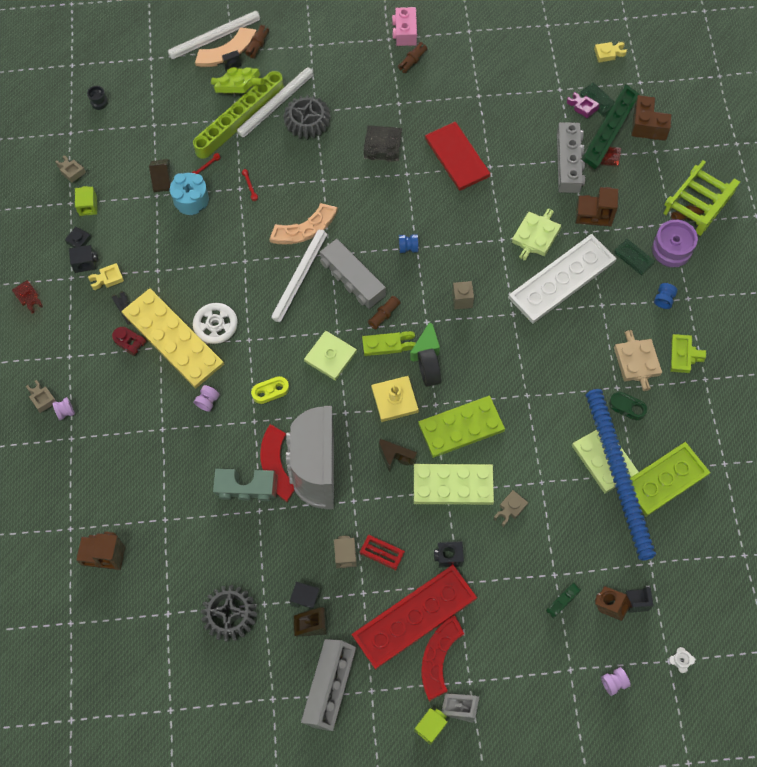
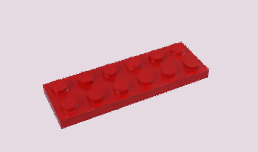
M451 565L352 633V637L373 668L377 670L477 600V597L455 566Z

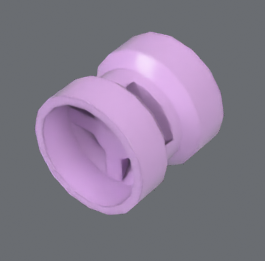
M203 385L200 390L201 394L196 397L194 404L200 409L210 412L213 408V402L218 399L220 394L212 387Z
M621 667L614 670L613 674L601 676L602 683L610 696L618 693L620 688L626 689L631 686L628 676Z

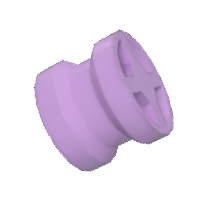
M68 397L64 398L61 402L53 403L59 420H63L68 415H75Z

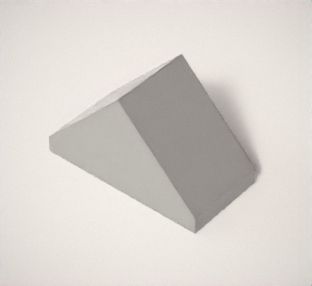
M445 693L442 713L447 717L473 723L479 697Z

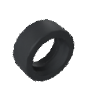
M434 349L419 351L417 354L418 363L425 386L441 384V373Z

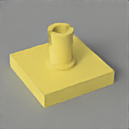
M408 376L371 385L381 422L419 412Z

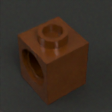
M605 586L597 594L595 605L600 613L623 621L631 605L626 594ZM615 601L612 605H608L609 602Z

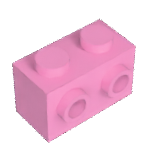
M416 7L396 8V15H392V24L396 25V28H393V39H396V46L417 45Z

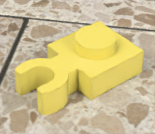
M612 42L597 44L594 48L598 62L615 60L616 55L624 57L627 50H620L624 48V42H619L616 46H613Z
M117 263L100 269L101 274L99 275L92 274L88 276L90 282L97 281L91 284L93 290L99 289L103 284L108 288L124 282Z

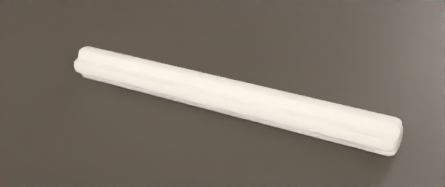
M253 11L169 49V56L171 59H175L237 31L240 27L243 28L259 21L260 16L257 11Z
M308 67L304 69L237 129L238 134L241 137H245L308 81L313 76V71Z
M324 230L316 232L271 318L275 322L282 321L327 237V233Z

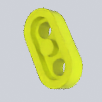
M280 376L261 382L252 388V398L256 403L264 404L283 397L289 391V384L284 377ZM279 386L283 387L282 390H277L276 388ZM260 393L265 394L263 397L258 396Z

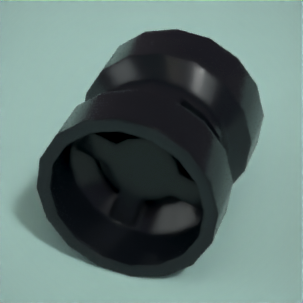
M92 86L88 89L87 96L92 108L96 110L104 109L108 105L104 89L101 86Z

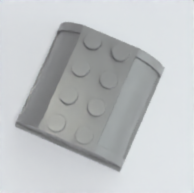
M332 406L316 407L300 414L291 424V431L286 434V443L288 445V452H286L287 470L290 484H293L295 493L301 500L316 508L334 509V429Z

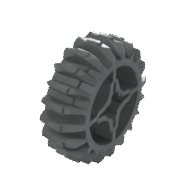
M300 95L298 100L294 98L293 103L289 102L288 107H285L283 115L287 130L292 132L293 136L298 135L300 139L303 136L306 139L312 136L314 139L316 134L321 136V132H326V127H329L331 119L327 104L322 102L321 98L316 99L315 96L309 98L308 95L306 98H302Z
M230 585L229 590L226 591L225 586H222V592L219 593L217 589H214L215 596L213 597L210 594L207 596L210 602H203L207 609L201 610V614L206 615L201 618V621L206 623L204 628L205 630H210L209 634L211 636L217 633V640H220L224 635L225 642L229 641L230 636H232L234 641H237V634L244 638L243 631H251L248 624L255 625V621L251 618L257 617V613L253 611L257 606L256 604H251L254 599L252 596L248 597V591L242 592L241 587H237L234 591L233 585ZM226 599L222 607H216L221 601ZM234 599L241 601L245 605V611L234 607ZM231 608L233 615L227 618L225 612ZM213 616L224 619V628L218 627L214 623ZM244 617L239 625L232 628L235 620Z

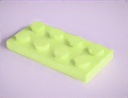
M414 464V504L493 505V465Z

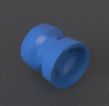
M412 234L410 238L405 235H399L400 253H406L409 250L412 253L418 252L417 234Z
M668 283L660 284L659 294L654 299L655 305L663 309H670L674 302L673 298L676 297L678 292L677 288Z

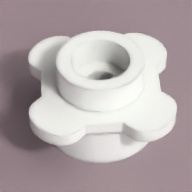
M680 647L677 649V653L669 658V662L675 665L679 672L686 673L687 668L695 663V658L684 648Z

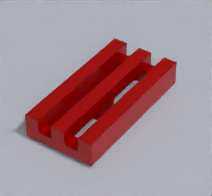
M371 535L367 536L360 550L361 555L395 571L405 551ZM369 542L375 543L399 555L398 557L391 555L381 549H378L370 545ZM366 548L388 559L395 561V563H392L386 559H383L373 553L366 551Z

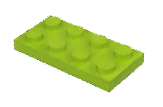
M490 395L418 421L432 458L505 431Z
M684 442L631 477L630 480H632V486L635 488L633 491L637 494L635 497L639 500L637 503L640 504V509L647 517L707 477L710 471L689 445Z

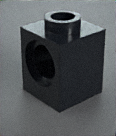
M91 245L69 248L70 265L74 273L97 270L98 254L97 251H93Z
M463 542L438 543L437 549H434V562L438 561L439 568H446L451 565L463 567ZM450 551L454 554V557L447 559L443 556V553Z

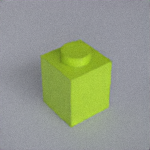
M93 187L75 188V208L79 216L97 214V195Z
M430 708L415 727L414 732L432 745L447 725L446 716L440 710L436 709L434 711Z

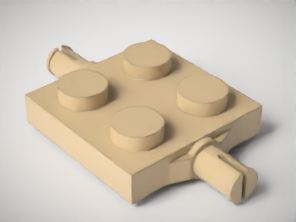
M628 330L625 332L627 342L614 346L624 381H640L643 391H648L651 389L648 379L660 376L662 370L652 340H635L633 331Z

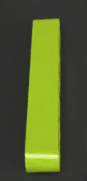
M278 71L268 73L264 77L263 85L252 87L193 140L197 157L201 159L209 157L232 137L241 125L284 88L282 74Z

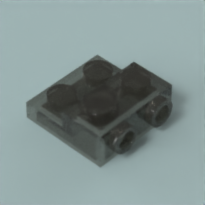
M367 125L364 158L369 160H386L389 162L399 161L402 128Z

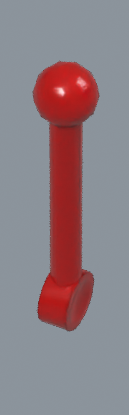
M215 153L210 161L192 173L199 174L214 161H219L220 154Z
M244 169L242 170V175L245 176L252 194L251 200L257 201L258 195L253 190L248 177L249 172Z

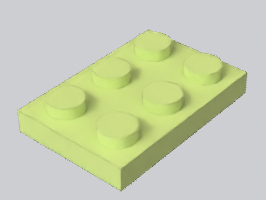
M595 430L574 442L572 447L602 491L607 493L615 488L616 483L613 482L614 477L611 476L612 471L609 470L610 466L607 464L609 460H606L605 456L607 454H604L603 443L600 442L601 437L598 436L599 432ZM621 448L620 451L623 452L622 457L625 458L624 462L629 470L628 474L633 477L639 472Z

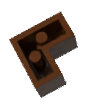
M638 95L634 106L631 136L666 141L671 127L672 114L654 112L655 97Z
M600 187L597 197L579 195L576 205L575 223L612 227L618 208V189Z
M113 532L81 537L76 560L82 566L121 570L125 546Z

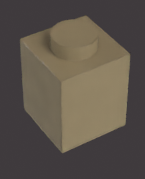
M472 281L453 283L454 310L473 308L474 294Z
M340 536L338 539H334L336 568L357 567L354 538Z

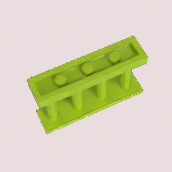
M704 160L699 166L695 165L693 167L690 177L673 197L669 196L664 204L666 209L663 213L667 215L673 208L695 221L696 225H698L696 232L700 236H702L730 200L740 184V181L735 178L730 184H724L702 171L706 163ZM699 177L721 190L722 194H715L695 182L696 178ZM690 187L713 200L712 203L714 204L708 205L686 191ZM683 198L705 211L704 214L706 215L699 216L679 204V199Z

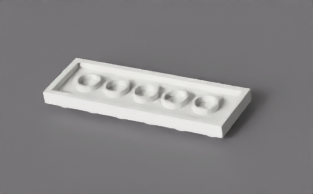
M590 234L509 294L508 298L534 324L614 264L617 258L593 234Z

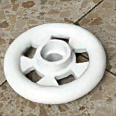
M207 304L195 314L193 330L202 341L210 344H219L230 339L235 333L238 324L237 316L225 304ZM219 310L220 315L212 314V311ZM203 316L208 317L205 324L201 323ZM229 317L230 323L225 324L223 318ZM207 328L212 333L206 335L203 331ZM224 329L226 332L219 336L217 332Z

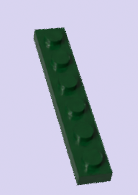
M627 84L621 89L581 157V160L593 169L599 166L636 102L637 96L640 95Z

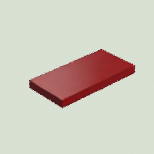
M456 121L425 135V140L459 191L490 177L491 173Z

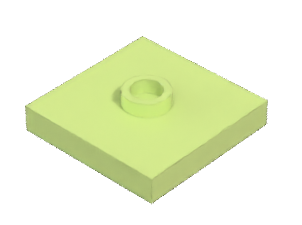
M325 331L304 358V362L336 381L356 354L357 349Z

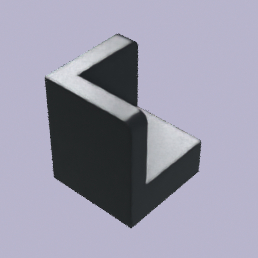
M296 582L290 598L291 606L299 608L301 605L313 609L317 597L320 596V589Z
M645 586L643 590H629L625 592L631 602L628 613L647 612L654 606L650 586Z

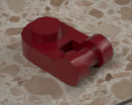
M118 327L112 333L114 343L132 356H135L138 353L139 347L144 346L147 342L142 336L137 335L126 327Z

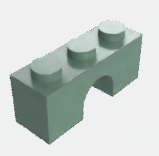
M215 469L213 493L223 500L238 497L239 500L245 501L250 500V498L270 501V498H276L278 475L275 471L254 470L253 480L247 485H240L239 473L235 469Z

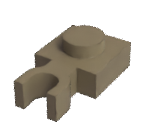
M65 155L63 156L64 162L55 161L62 175L71 183L86 173L80 164L75 160L69 162Z
M35 380L34 382L37 385L35 388L31 389L29 385L26 388L31 394L29 396L30 400L39 413L53 406V403L56 401L46 386L42 388L39 382Z
M512 490L500 504L503 511H499L494 516V520L496 521L500 516L504 517L505 521L502 523L504 527L508 523L509 517L512 516L516 519L528 505V502Z

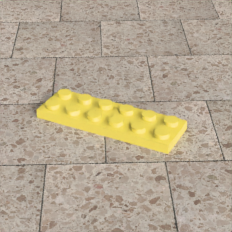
M148 289L121 311L134 327L195 389L224 365V362L151 289Z

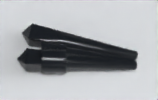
M123 291L119 293L120 298L112 295V299L121 314V311L129 304L128 298ZM122 314L126 323L129 325L131 322Z

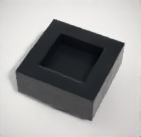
M238 50L221 55L226 71L233 67L242 66Z
M75 226L66 237L65 242L74 248L86 246L91 236Z

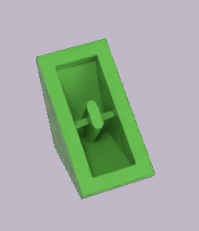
M430 322L410 352V360L413 362L418 361L417 354L419 351L431 348L434 349L436 356H439L440 346L433 324Z

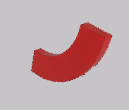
M270 424L261 444L262 470L275 471L278 475L276 494L288 502L295 490L293 484H290V478L285 473L280 459L286 433Z
M455 616L445 621L435 631L424 652L421 669L422 683L428 701L448 692L443 679V662L454 642L464 636V632Z

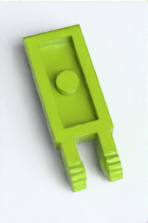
M406 331L402 333L362 336L364 356L402 353V351L412 350L416 344L415 342L401 344V341L414 339L415 333Z

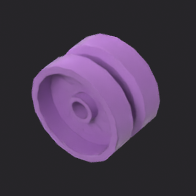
M669 220L659 227L652 245L654 257L662 265L668 267H680L686 264L697 245V232L693 226L682 220Z

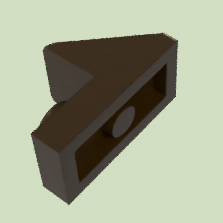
M383 439L379 440V450L389 472L395 459L403 465L410 464L414 466L417 452Z

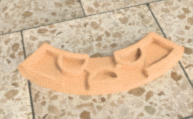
M240 27L235 37L227 44L214 49H199L195 61L196 66H218L217 64L223 63L221 55L238 50L239 54H241L245 49H248L252 36L256 35V30Z
M320 203L316 212L302 224H275L270 237V243L295 244L313 238L318 230H325L337 214L338 207Z

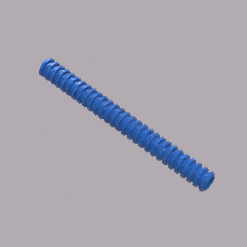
M593 389L587 392L585 396L588 399V404H590L591 414L594 415V424L598 426L596 430L599 432L598 436L601 437L600 442L603 443L604 454H607L605 456L606 460H609L607 464L610 466L609 470L612 471L611 476L614 477L613 482L616 483L615 488L618 489L619 500H622L620 504L624 506L622 510L626 512L624 516L627 518L626 522L629 524L628 528L631 530L630 534L633 536V542H635L634 547L637 548L636 553L639 554V560H649L656 556V552L653 551L654 546L651 545L652 540L649 539L650 534L647 533L648 528L645 527L646 522L643 521L644 516L641 515L643 512L639 509L641 506L637 503L639 500L635 497L637 494L633 491L635 488L632 486L633 482L630 480L631 476L628 474L629 470L626 468L625 458L622 457L623 452L620 451L621 446L618 445L617 434H614L616 431L613 428V423H611L612 419L609 417L608 407L605 406L606 401L604 400V395H602L603 392L601 389Z

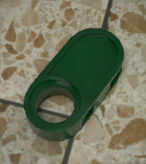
M623 392L614 393L609 401L610 408L613 411L632 420H641L647 413V406L643 401ZM638 406L643 412L637 415L632 411V408Z
M572 583L547 608L546 612L552 618H555L579 594L581 589L575 583Z

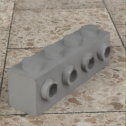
M559 123L558 125L559 192L580 193L581 187L585 185V175H582L585 162L581 160V156L584 154V145H581L583 130H580V123Z
M338 239L320 251L321 264L326 269L329 268L332 271L336 280H341L349 293L353 292L357 296L356 298L361 305H365L370 309L386 296V287Z
M325 639L301 723L316 729L333 731L356 650L355 646L341 640Z

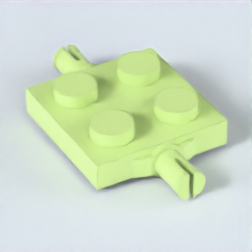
M547 209L543 217L531 212L527 213L512 238V243L523 248L519 256L520 259L526 260L530 253H538L542 256L547 254L561 230L560 224L550 220L554 214L553 210Z

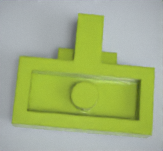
M673 334L670 372L690 373L691 364L705 361L706 350H696V347L692 346V336Z

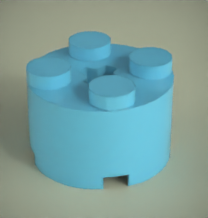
M179 173L175 175L170 185V193L175 207L186 215L199 213V210L205 208L209 202L203 177L195 173Z

